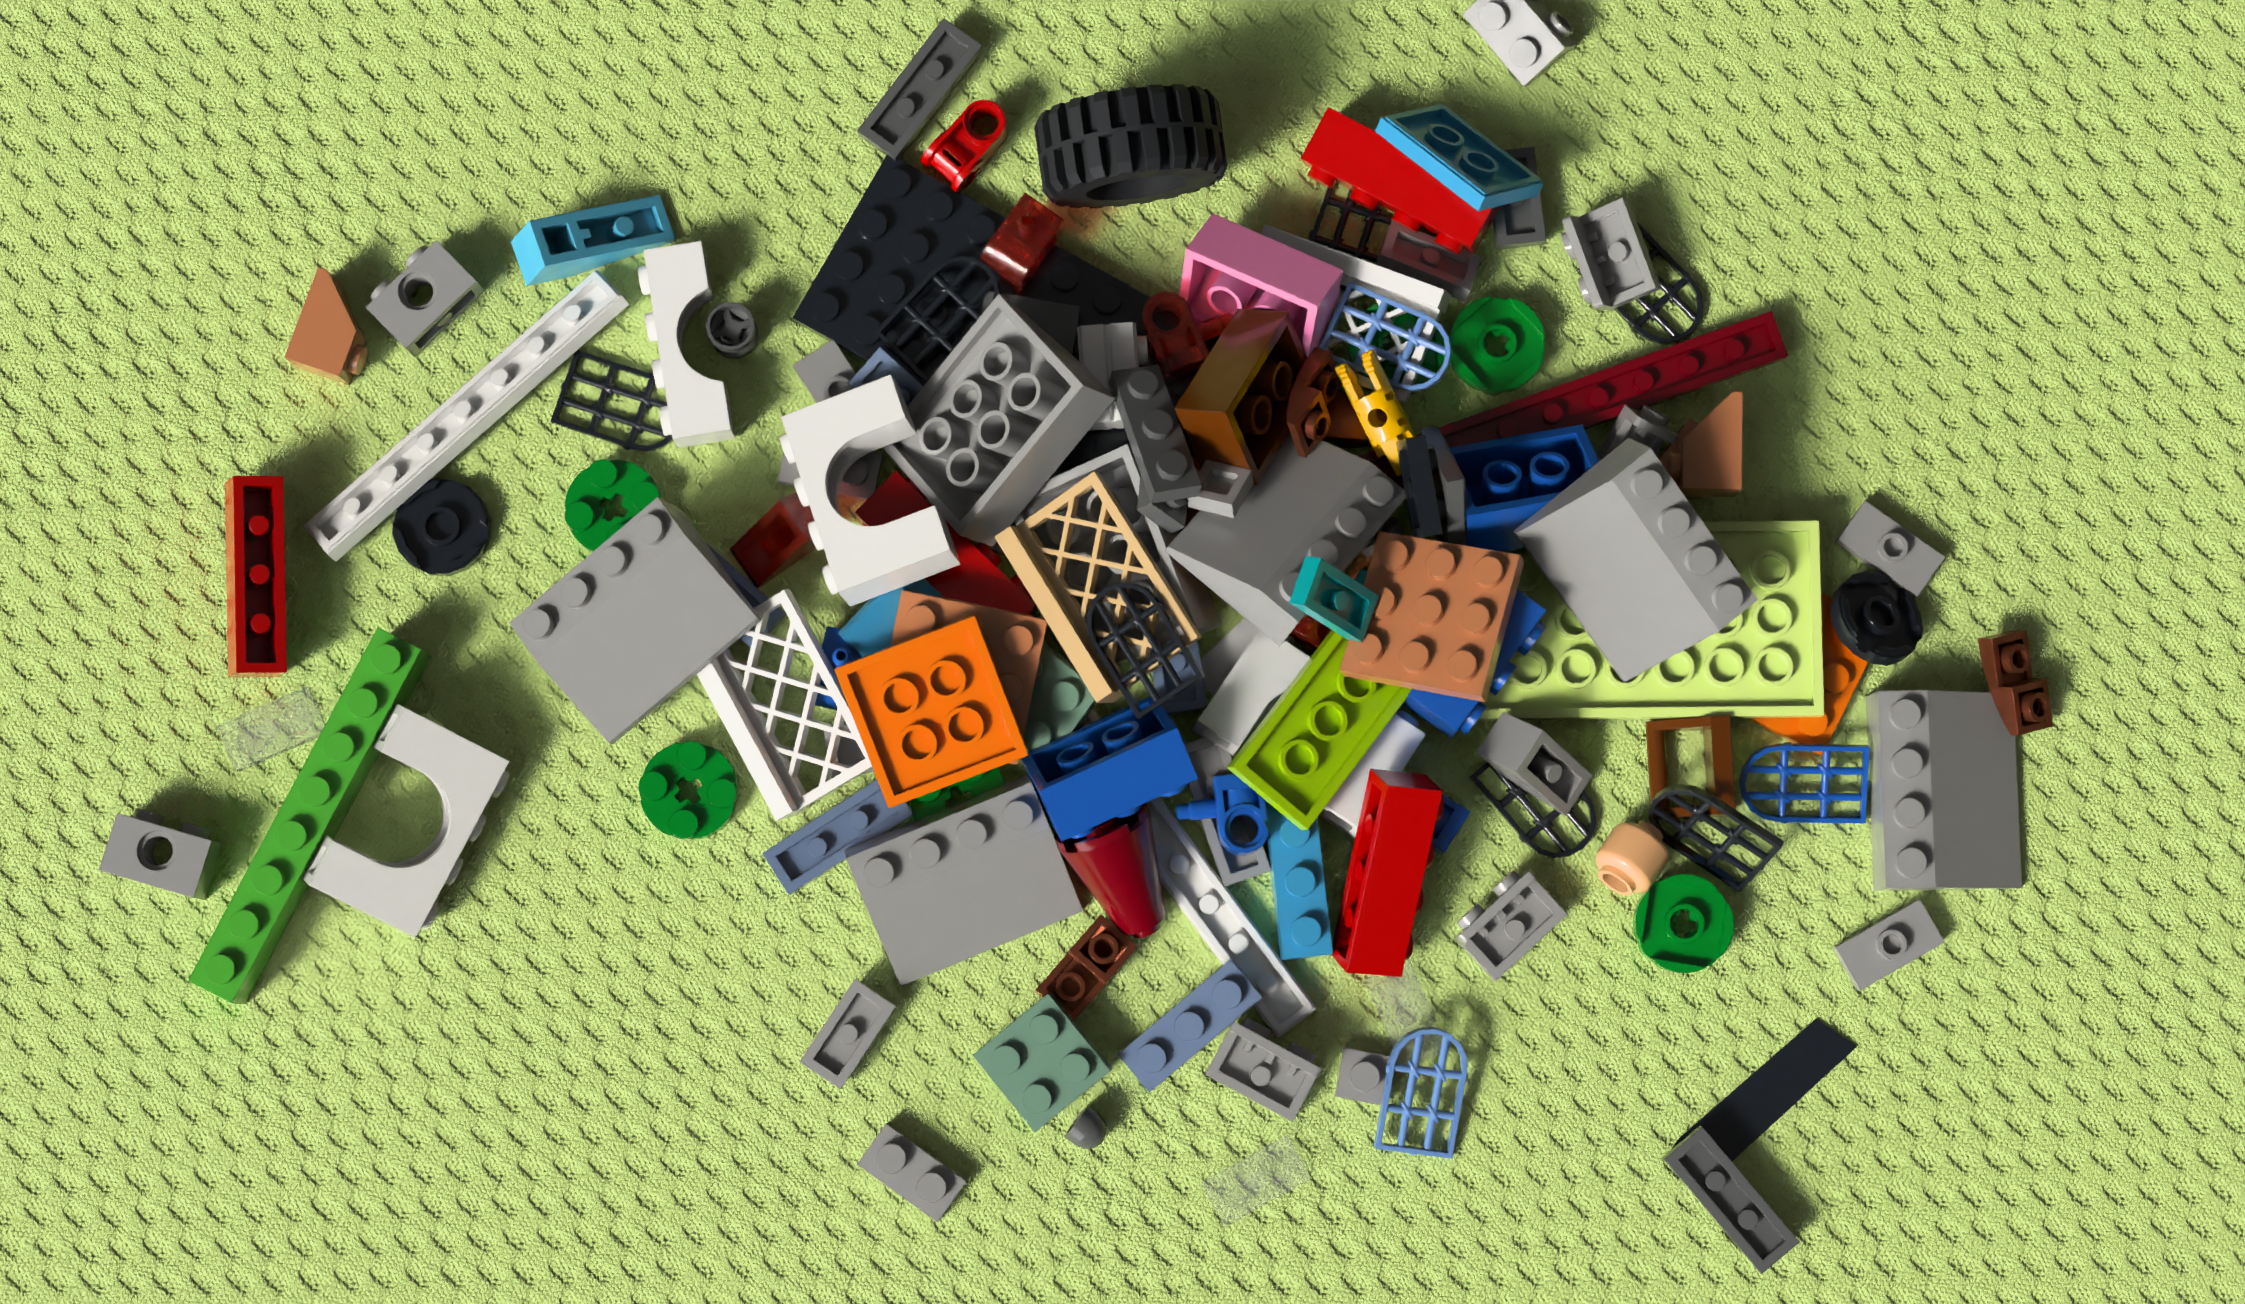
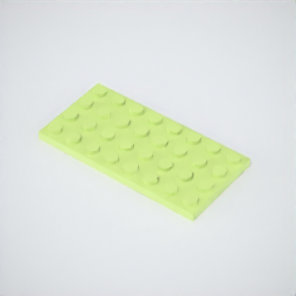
M1819 520L1703 522L1758 600L1719 632L1626 682L1622 681L1526 548L1502 551L1519 554L1524 560L1517 589L1546 610L1539 620L1540 623L1546 626V629L1526 656L1516 651L1510 659V662L1516 666V669L1496 696L1489 691L1487 702H1481L1487 708L1478 720H1498L1502 712L1520 720L1669 719L1730 715V718L1824 716ZM1434 535L1426 537V539L1437 541Z

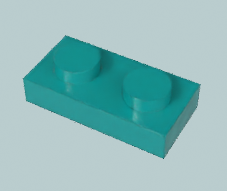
M1306 556L1289 603L1347 640L1363 642L1379 595L1322 558Z

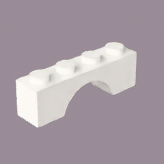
M702 241L644 250L646 265L638 266V276L642 294H650L653 312L645 313V322L649 341H658L660 359L652 360V367L657 389L665 388L667 406L659 407L664 436L672 435V439L678 448L736 439L729 393L724 382L713 380L697 373L687 364L683 354V335L689 320L699 308L714 299L708 258Z

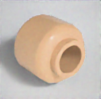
M1639 821L1637 824L1622 822L1614 826L1599 848L1595 858L1600 880L1608 888L1621 895L1629 896L1632 893L1639 894L1648 891L1666 866L1669 858V852L1666 845L1662 842L1663 835L1660 830L1645 821Z

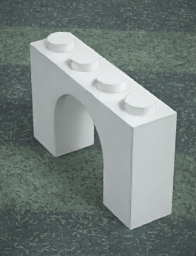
M892 375L885 376L781 417L786 431L785 435L780 436L781 446L790 464L796 462L800 477L794 479V486L804 507L810 505L815 521L808 523V529L817 550L824 549L829 565L823 566L822 572L832 595L839 593L851 607L961 565L947 522L935 505L878 526L857 525L841 516L838 506V492L842 478L849 467L869 452L917 434L903 392Z
M1258 629L1192 730L1203 738L1206 737L1214 742L1215 746L1217 744L1228 751L1233 757L1261 714L1278 701L1310 657L1295 647L1296 641L1290 635L1279 647ZM1398 709L1319 815L1355 838L1370 769L1402 772L1426 735L1417 728L1419 723L1411 715Z
M396 703L373 747L424 773L434 783L440 794L443 806V818L437 836L430 846L417 856L404 861L386 862L369 857L326 835L303 880L309 886L416 938L421 928L427 930L433 923L440 904L435 901L444 884L450 886L458 876L463 864V859L459 858V855L467 840L474 842L479 836L486 821V816L482 812L490 797L497 798L503 791L509 778V772L505 770L509 761Z

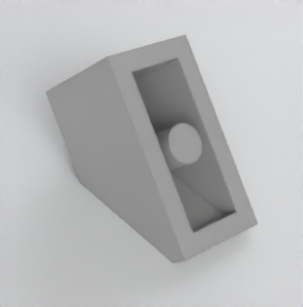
M1502 712L1476 752L1501 775L1567 816L1593 776L1545 731L1505 712Z

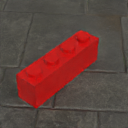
M1329 107L1300 158L1305 166L1310 168L1307 176L1330 189H1333L1335 183H1338L1352 190L1349 198L1372 211H1375L1378 204L1394 212L1391 220L1415 233L1418 232L1420 226L1437 235L1434 240L1436 244L1457 255H1460L1463 249L1475 254L1500 208L1498 206L1477 211L1374 130Z
M894 471L854 513L857 520L864 526H878L921 511L932 505L909 477L904 479L897 471ZM947 522L961 565L925 579L946 598L1034 615L1037 612V605L1032 601V597L1019 576L1015 574L1010 580L996 567L1001 562V559L986 544L979 542L974 546L967 538L960 536Z
M232 476L225 483L228 678L279 677L287 673L283 476Z
M1370 769L1332 944L1333 954L1331 955L1346 973L1402 977L1405 960H1408L1412 954L1413 937L1411 932L1415 914L1421 911L1423 905L1422 882L1425 869L1431 865L1433 860L1434 847L1432 837L1435 823L1441 819L1444 810L1443 790L1426 774Z

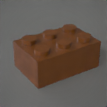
M1237 309L1206 360L1201 364L1199 371L1187 390L1179 399L1175 411L1200 467L1208 459L1252 470L1253 485H1257L1290 431L1287 425L1288 401L1296 377L1307 359L1288 311Z

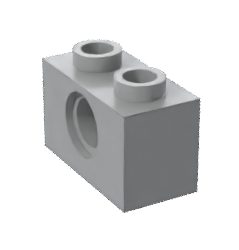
M437 240L429 247L423 245L415 250L405 263L407 268L394 281L389 278L378 285L370 296L372 301L365 307L414 358L484 292L479 283ZM421 286L433 287V296L427 304L422 306L412 305L411 297L417 288Z
M135 808L133 817L117 813L99 870L192 898L206 900L223 847V843L209 840L212 830L182 822L180 831L162 826L165 816ZM168 839L173 847L172 857L167 863L158 865L153 856L154 848L159 841Z

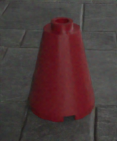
M1147 803L1142 804L1140 810L1130 816L1123 818L1114 817L1097 825L1092 833L1082 838H1069L1061 841L1057 832H1055L1054 839L1060 852L1115 926L1124 935L1144 938L1155 933L1160 928L1159 923L1165 918L1166 911L1151 815Z

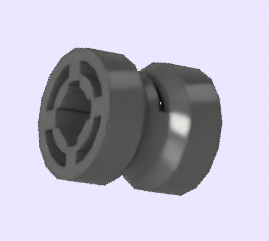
M734 302L722 303L715 307L708 316L706 323L707 334L718 353L731 359L744 358L752 353L757 346L759 332L753 316L746 307Z

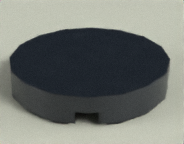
M431 479L396 509L397 512L392 527V535L399 553L414 568L430 575L451 576L468 570L483 556L491 539V518L484 501L469 486L447 479Z
M1864 571L1851 575L1833 592L1830 603L1832 625L1841 642L1861 659L1871 664L1885 666L1901 662L1915 650L1917 642L1922 637L1924 628L1921 611L1913 596L1904 587L1899 590L1890 583L1893 580L1892 578L1883 573Z

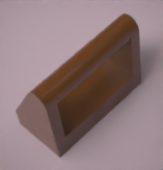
M1730 715L1645 722L1650 805L1655 795L1669 786L1666 732L1703 730L1706 791L1736 810ZM1665 797L1656 805L1676 819H1689L1693 815L1683 807L1670 808V799L1668 797ZM1712 806L1705 812L1711 817H1728Z

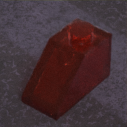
M797 492L780 499L729 549L757 588L765 585L816 549L808 529V523L815 521L810 505L804 507Z

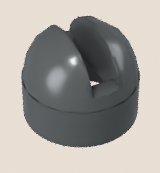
M1087 1105L1074 1120L1064 1137L1080 1148H1095L1105 1138V1120L1097 1111Z

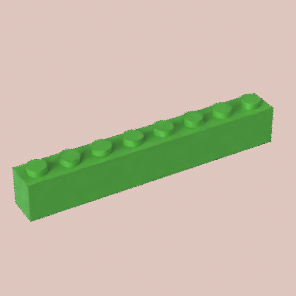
M377 627L188 981L230 1003H247L309 887L303 880L307 869L325 836L327 835L334 839L380 754V751L373 747L396 703L403 707L407 704L432 657L430 654Z

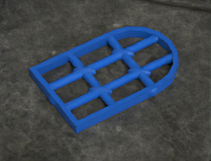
M1790 742L1764 746L1751 754L1742 766L1739 778L1741 797L1748 808L1762 819L1783 824L1788 822L1866 823L1870 747L1868 745L1792 744ZM1781 750V763H1776V766L1753 765L1763 755ZM1789 750L1823 751L1822 764L1818 763V766H1788ZM1831 751L1863 752L1862 767H1830ZM1779 773V789H1774L1775 792H1746L1745 782L1747 774ZM1792 774H1822L1821 790L1817 789V793L1787 792L1788 776L1792 777ZM1834 774L1861 775L1860 793H1829V777L1833 778ZM1749 799L1779 800L1778 815L1762 812L1753 806ZM1791 800H1820V815H1786V802L1791 803ZM1833 801H1860L1859 816H1827L1828 803L1832 804Z

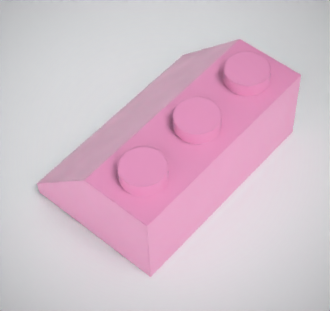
M1212 213L1186 248L1177 312L1221 335L1237 309L1288 311L1305 354L1308 357L1315 347H1319L1335 310L1343 270Z

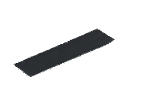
M1815 1019L1676 1141L1673 1148L1698 1126H1702L1727 1157L1733 1161L1857 1046L1818 1019Z

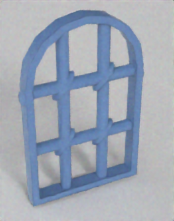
M1351 282L1347 284L1320 345L1321 349L1326 350L1333 336L1359 347L1360 351L1354 364L1333 354L1332 356L1334 361L1341 364L1347 363L1350 368L1366 375L1368 373L1365 368L1361 367L1363 363L1362 354L1373 349L1377 356L1398 364L1392 379H1388L1392 388L1396 387L1408 391L1428 389L1440 381L1448 370L1452 357L1450 337L1443 326L1428 316L1426 312L1414 310ZM1353 289L1381 301L1376 314L1371 312L1370 315L1347 305ZM1388 304L1419 317L1414 329L1409 328L1407 331L1382 320ZM1343 312L1371 323L1365 339L1363 337H1360V339L1336 329ZM1425 321L1437 327L1444 338L1445 347L1419 336ZM1383 328L1408 339L1403 354L1398 353L1394 355L1371 345L1377 329L1382 331ZM1422 345L1445 355L1443 366L1438 373L1408 361L1414 346L1419 347ZM1404 370L1406 372L1412 370L1430 378V380L1423 384L1412 386L1398 383Z
M1436 1027L1417 1028L1404 1034L1394 1045L1386 1065V1078L1374 1141L1375 1149L1452 1159L1465 1083L1468 1080L1467 1056L1461 1043L1448 1031ZM1424 1034L1443 1036L1438 1064H1434L1435 1068L1419 1066ZM1415 1038L1412 1060H1408V1065L1396 1063L1400 1050L1410 1040ZM1450 1041L1456 1046L1460 1055V1071L1445 1070ZM1394 1071L1409 1073L1405 1101H1401V1105L1388 1104ZM1420 1074L1436 1076L1431 1105H1427L1428 1109L1411 1107L1416 1078L1419 1079ZM1446 1078L1459 1079L1453 1112L1438 1110L1442 1083L1446 1082ZM1387 1112L1402 1113L1397 1144L1382 1143ZM1413 1115L1428 1117L1423 1148L1405 1145L1409 1119H1413ZM1439 1118L1451 1120L1446 1151L1431 1149L1435 1123H1439Z

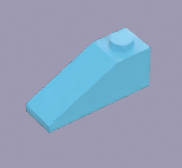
M656 195L530 220L513 238L511 244L525 284L530 286L572 277L643 253L644 250L672 243L675 240V236L661 196Z

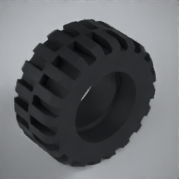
M1157 84L1137 88L1133 86L1121 88V90L1097 92L1086 97L1080 96L1070 99V102L1054 105L1051 110L1042 112L1034 128L1043 193L1052 203L1062 207L1067 205L1070 208L1127 206L1128 204H1144L1160 199L1175 198L1181 194H1190L1199 191L1200 188L1214 185L1216 181H1220L1223 178L1228 165L1219 102L1208 89H1202L1194 85L1186 87L1184 84H1172L1170 86Z

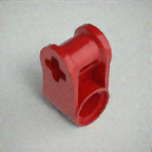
M990 100L973 102L946 131L941 133L924 152L921 162L926 167L932 165L952 183L951 189L955 193L962 192L978 176L988 160L1005 143L1008 127L1003 110L998 104ZM988 116L997 120L998 127L991 135L979 136L972 130L974 123L981 117Z

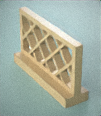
M1092 472L1016 527L1009 526L995 536L1001 549L1096 703H1113L1123 696L1099 654L1095 652L1087 631V612L1092 600L1098 595L1094 594L1100 565L1122 569L1120 583H1130L1132 572L1148 575L1154 584L1153 594L1160 602L1161 597L1169 608L1165 609L1169 616H1174L1184 632V635L1181 637L1187 647L1202 638L1099 472ZM1092 488H1094L1102 501L1098 523L1076 518L1079 498ZM1067 507L1066 516L1057 514ZM1110 515L1117 527L1108 525ZM1049 519L1064 521L1059 550L1045 548L1034 529ZM1074 524L1097 528L1092 557L1069 553ZM1107 530L1122 533L1126 539L1128 547L1124 564L1101 559ZM1049 554L1058 556L1056 565ZM1135 556L1143 568L1134 566ZM1067 558L1090 563L1085 591L1069 588L1064 580ZM1118 592L1117 598L1106 596L1102 601L1116 604L1113 620L1116 624L1119 623L1121 627L1126 604ZM1075 596L1083 597L1082 607ZM1134 602L1136 607L1142 610H1146L1153 605L1152 602L1150 605ZM1158 612L1149 616L1146 622L1153 635ZM1095 630L1099 641L1102 640L1100 637H1106L1110 634L1109 632ZM1145 635L1143 640L1123 636L1127 643L1142 646L1139 657L1142 662L1150 657L1152 647ZM1113 641L1108 644V647L1105 646L1104 650L1119 675L1123 676L1115 662L1118 644L1116 645ZM1178 647L1166 656L1170 660L1182 651ZM1156 662L1144 671L1148 675L1161 665ZM1135 676L1125 684L1129 688L1140 681V679L1136 680Z

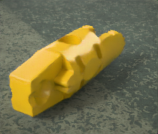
M1371 349L1362 354L1363 366L1376 391L1365 396L1354 371L1347 363L1335 367V371L1377 457L1386 455L1395 474L1401 476L1396 441L1416 437L1375 351ZM1377 409H1381L1386 413V422H1382L1377 418Z

